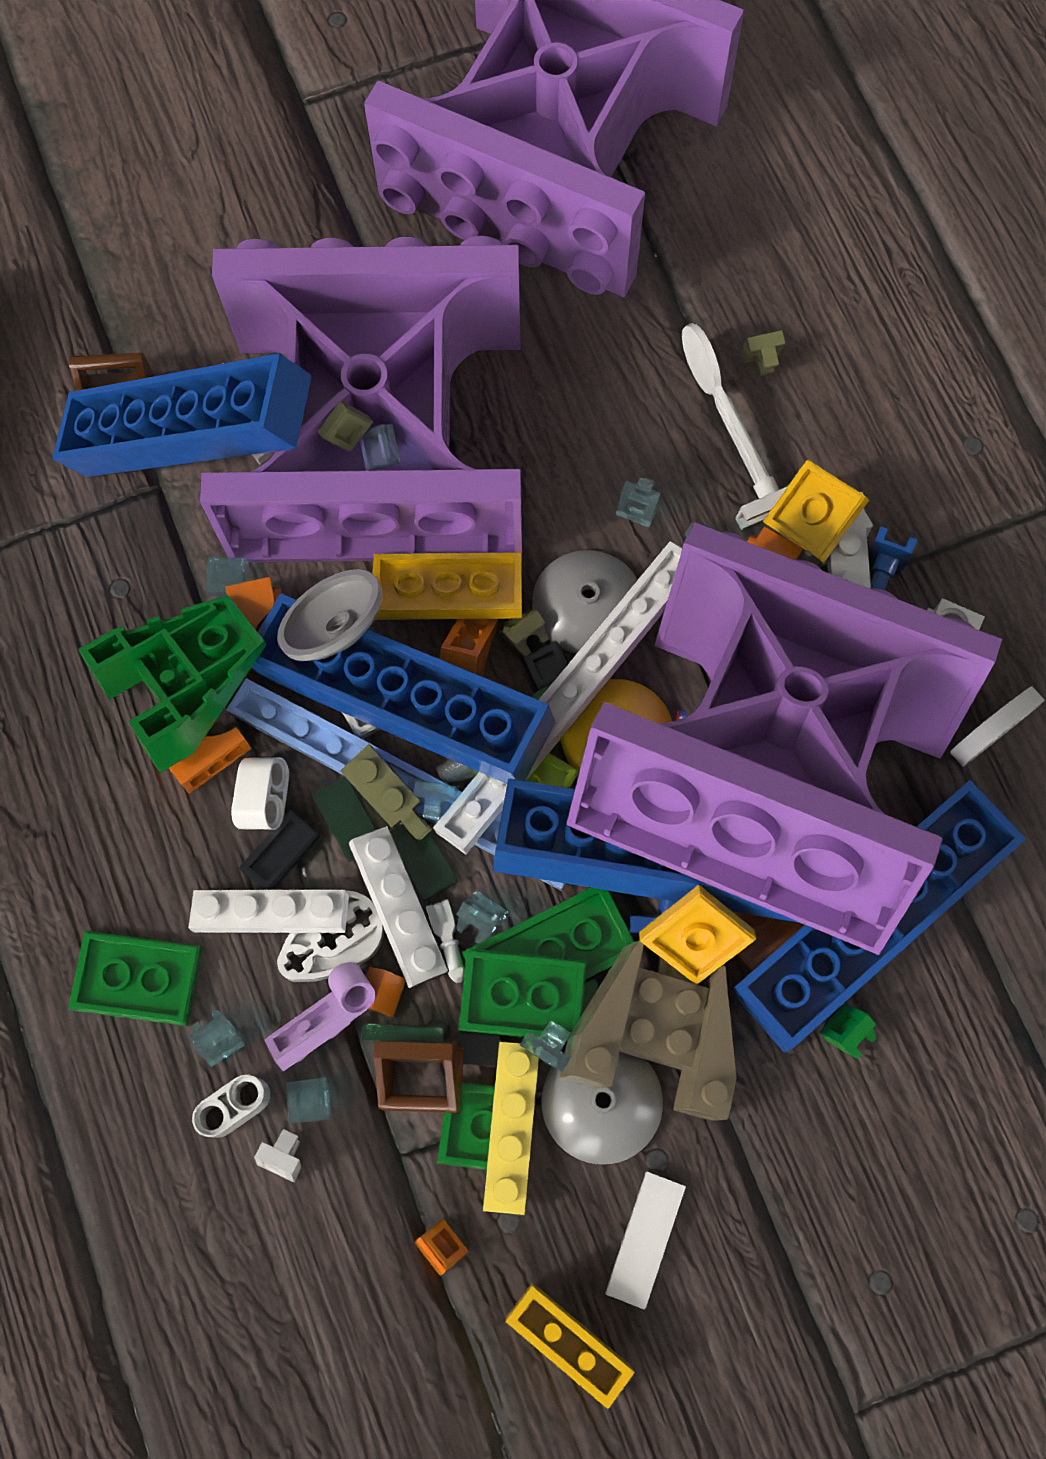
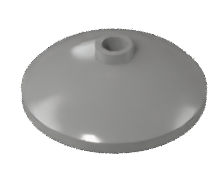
M593 550L571 552L551 562L541 573L534 587L532 609L537 610L545 621L543 626L549 638L548 641L550 643L558 641L564 652L576 655L637 582V578L626 564L607 553ZM584 590H592L595 596L585 598L581 593Z
M360 569L343 571L320 581L299 597L282 619L278 630V644L288 657L299 661L324 659L349 648L362 637L379 612L383 595L380 582L371 572Z
M620 1052L612 1086L594 1088L559 1078L564 1054L560 1056L551 1067L542 1091L544 1121L556 1143L571 1156L592 1164L618 1163L640 1152L656 1133L663 1110L661 1085L648 1061ZM601 1092L607 1093L611 1098L610 1106L604 1109L598 1107L595 1102L596 1095Z

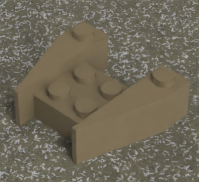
M637 941L624 946L568 1037L559 1078L594 1088L611 1087L619 1053L621 1052L681 1070L673 1110L710 1121L728 1120L737 1078L726 968L721 966L701 981L700 985H696L640 968L639 964L644 947L642 942Z

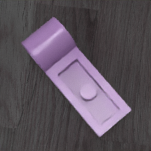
M347 962L335 967L328 978V984L332 992L264 1039L275 1062L282 1071L300 1062L307 1054L328 1039L338 1035L342 1029L351 1024L352 1020L372 1006L375 1000V991L357 964Z

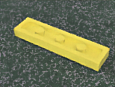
M499 1042L483 1211L525 1215L540 1045Z

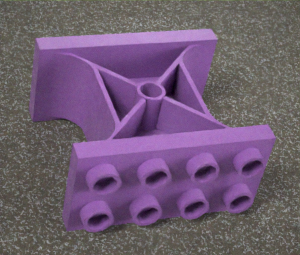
M475 0L476 28L491 35L459 86L441 96L419 98L386 83L377 81L364 102L380 197L388 206L400 213L413 214L418 209L441 219L445 228L461 239L466 240L475 236H488L499 240L503 245H519V264L527 267H538L542 262L566 272L569 280L584 292L598 295L608 290L625 298L637 274L645 192L611 177L639 126L654 114L668 110H678L717 126L728 106L744 9L721 0Z
M475 236L464 240L460 246H428L424 241L417 238L399 237L389 241L385 247H353L352 244L342 239L324 238L314 242L311 248H279L276 244L267 240L249 239L238 244L236 249H213L212 277L240 353H281L312 375L296 449L277 451L265 464L250 472L202 473L200 503L230 562L373 561L374 554L521 552L522 557L520 469L476 470L463 464L449 451L450 381L456 367L466 357L479 350H521L519 245H503L499 240L492 237ZM339 401L367 414L373 421L351 452L324 440L317 432Z
M694 522L682 548L655 647L700 664L711 679L709 688L696 711L681 720L669 723H656L603 702L591 726L566 825L879 955L933 869L942 837L887 816L875 804L866 783L867 766L874 746L881 741L894 740L941 759L992 669L1002 639L979 631L964 620L951 617L945 618L898 600L893 594L885 590L869 589L824 572L817 565L809 561L787 558L748 543L744 538L735 533L719 532Z

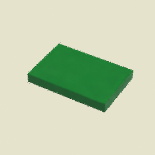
M84 930L68 1009L78 1012L188 1026L203 948L196 945Z
M467 949L459 1030L568 1041V1037L583 1014L587 961Z

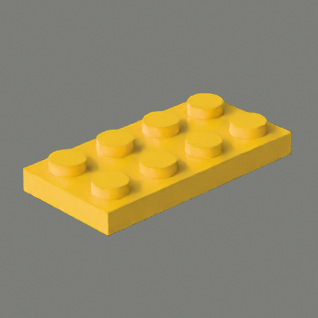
M521 552L374 554L372 574L380 582L383 591L380 609L375 620L522 618Z

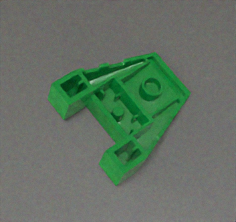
M228 595L181 609V615L161 620L159 616L146 619L147 625L126 631L124 626L113 629L78 649L93 677L109 700L143 681L158 701V704L128 722L142 748L160 773L195 753L266 646L264 639Z

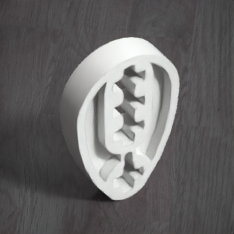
M1032 686L971 732L950 753L964 767L1045 700Z
M346 891L349 894L346 922L348 924L353 923L357 919L355 912L362 909L364 913L372 911L373 914L368 918L371 924L365 928L362 924L355 925L352 928L354 935L349 939L345 935L339 936L335 940L337 947L333 950L328 946L321 949L320 944L324 942L323 933H290L277 960L280 973L293 982H313L328 979L332 970L340 964L350 962L360 966L369 961L379 950L384 938V927L374 903L363 894ZM314 951L313 954L302 962L304 967L302 972L298 973L294 969L287 970V967L291 964L289 957L292 954H296L300 958Z

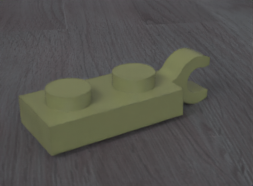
M368 744L340 770L391 828H395L402 822L417 840H422L432 831V828L415 811L423 801L371 745Z

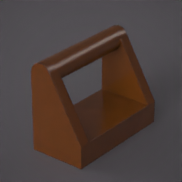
M143 352L69 356V367L76 391L154 377ZM136 368L137 372L89 375L86 371Z
M375 1041L373 1059L380 1110L435 1113L460 1112L464 1047L448 1043ZM394 1062L444 1063L447 1096L392 1094Z

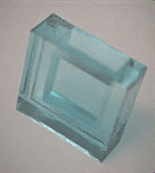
M393 424L381 425L365 432L360 439L366 471L401 463Z
M208 557L205 586L207 596H226L225 586L245 582L247 568L245 558Z

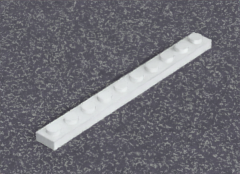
M672 542L665 546L541 696L539 701L549 704L555 724L526 780L664 613L682 548ZM479 772L433 827L435 832L461 852L467 854L503 810L507 784Z

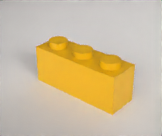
M533 1282L506 1317L505 1322L607 1409H609L635 1373L629 1363Z

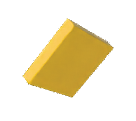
M806 460L763 522L824 563L869 502V499L811 461Z
M699 884L639 932L640 942L696 985L757 939L755 930Z

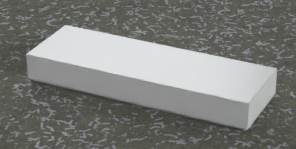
M647 1171L645 1172L605 1291L606 1295L644 1310L646 1309L686 1186Z

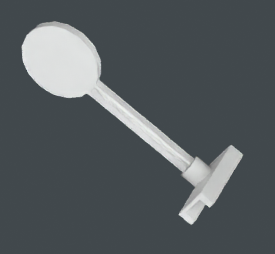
M691 323L682 330V342L687 362L699 386L705 393L713 394L716 407L755 483L753 488L759 498L741 506L736 516L741 530H745L763 522L787 487L779 489L773 476H769L731 399L721 386L719 365L708 338L697 324Z

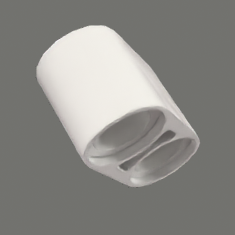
M245 758L239 764L231 814L233 823L238 829L276 830L281 825L289 782V769L283 758Z
M252 1075L236 1077L198 1104L192 1114V1123L195 1130L203 1136L221 1138L230 1134L260 1113L268 1105L270 1100L269 1086L263 1079ZM254 1083L258 1089L257 1100L253 1104L245 1106L241 1102L240 1092L245 1085ZM219 1107L224 1115L222 1125L216 1130H211L207 1126L206 1116L212 1108Z

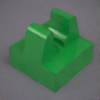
M844 1003L819 1033L828 1043L859 1059L862 1054L857 1049V1046L863 1039L872 1043L876 1040V1034L873 1030L876 1023L867 1013Z

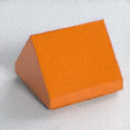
M369 967L366 978L375 991V1000L369 1010L394 1018L406 980L389 971Z
M441 1219L415 1241L417 1247L440 1276L469 1252L444 1219Z

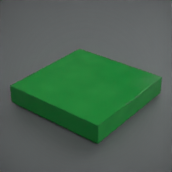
M462 1082L460 1112L444 1113L437 1159L438 1164L487 1170L495 1086Z

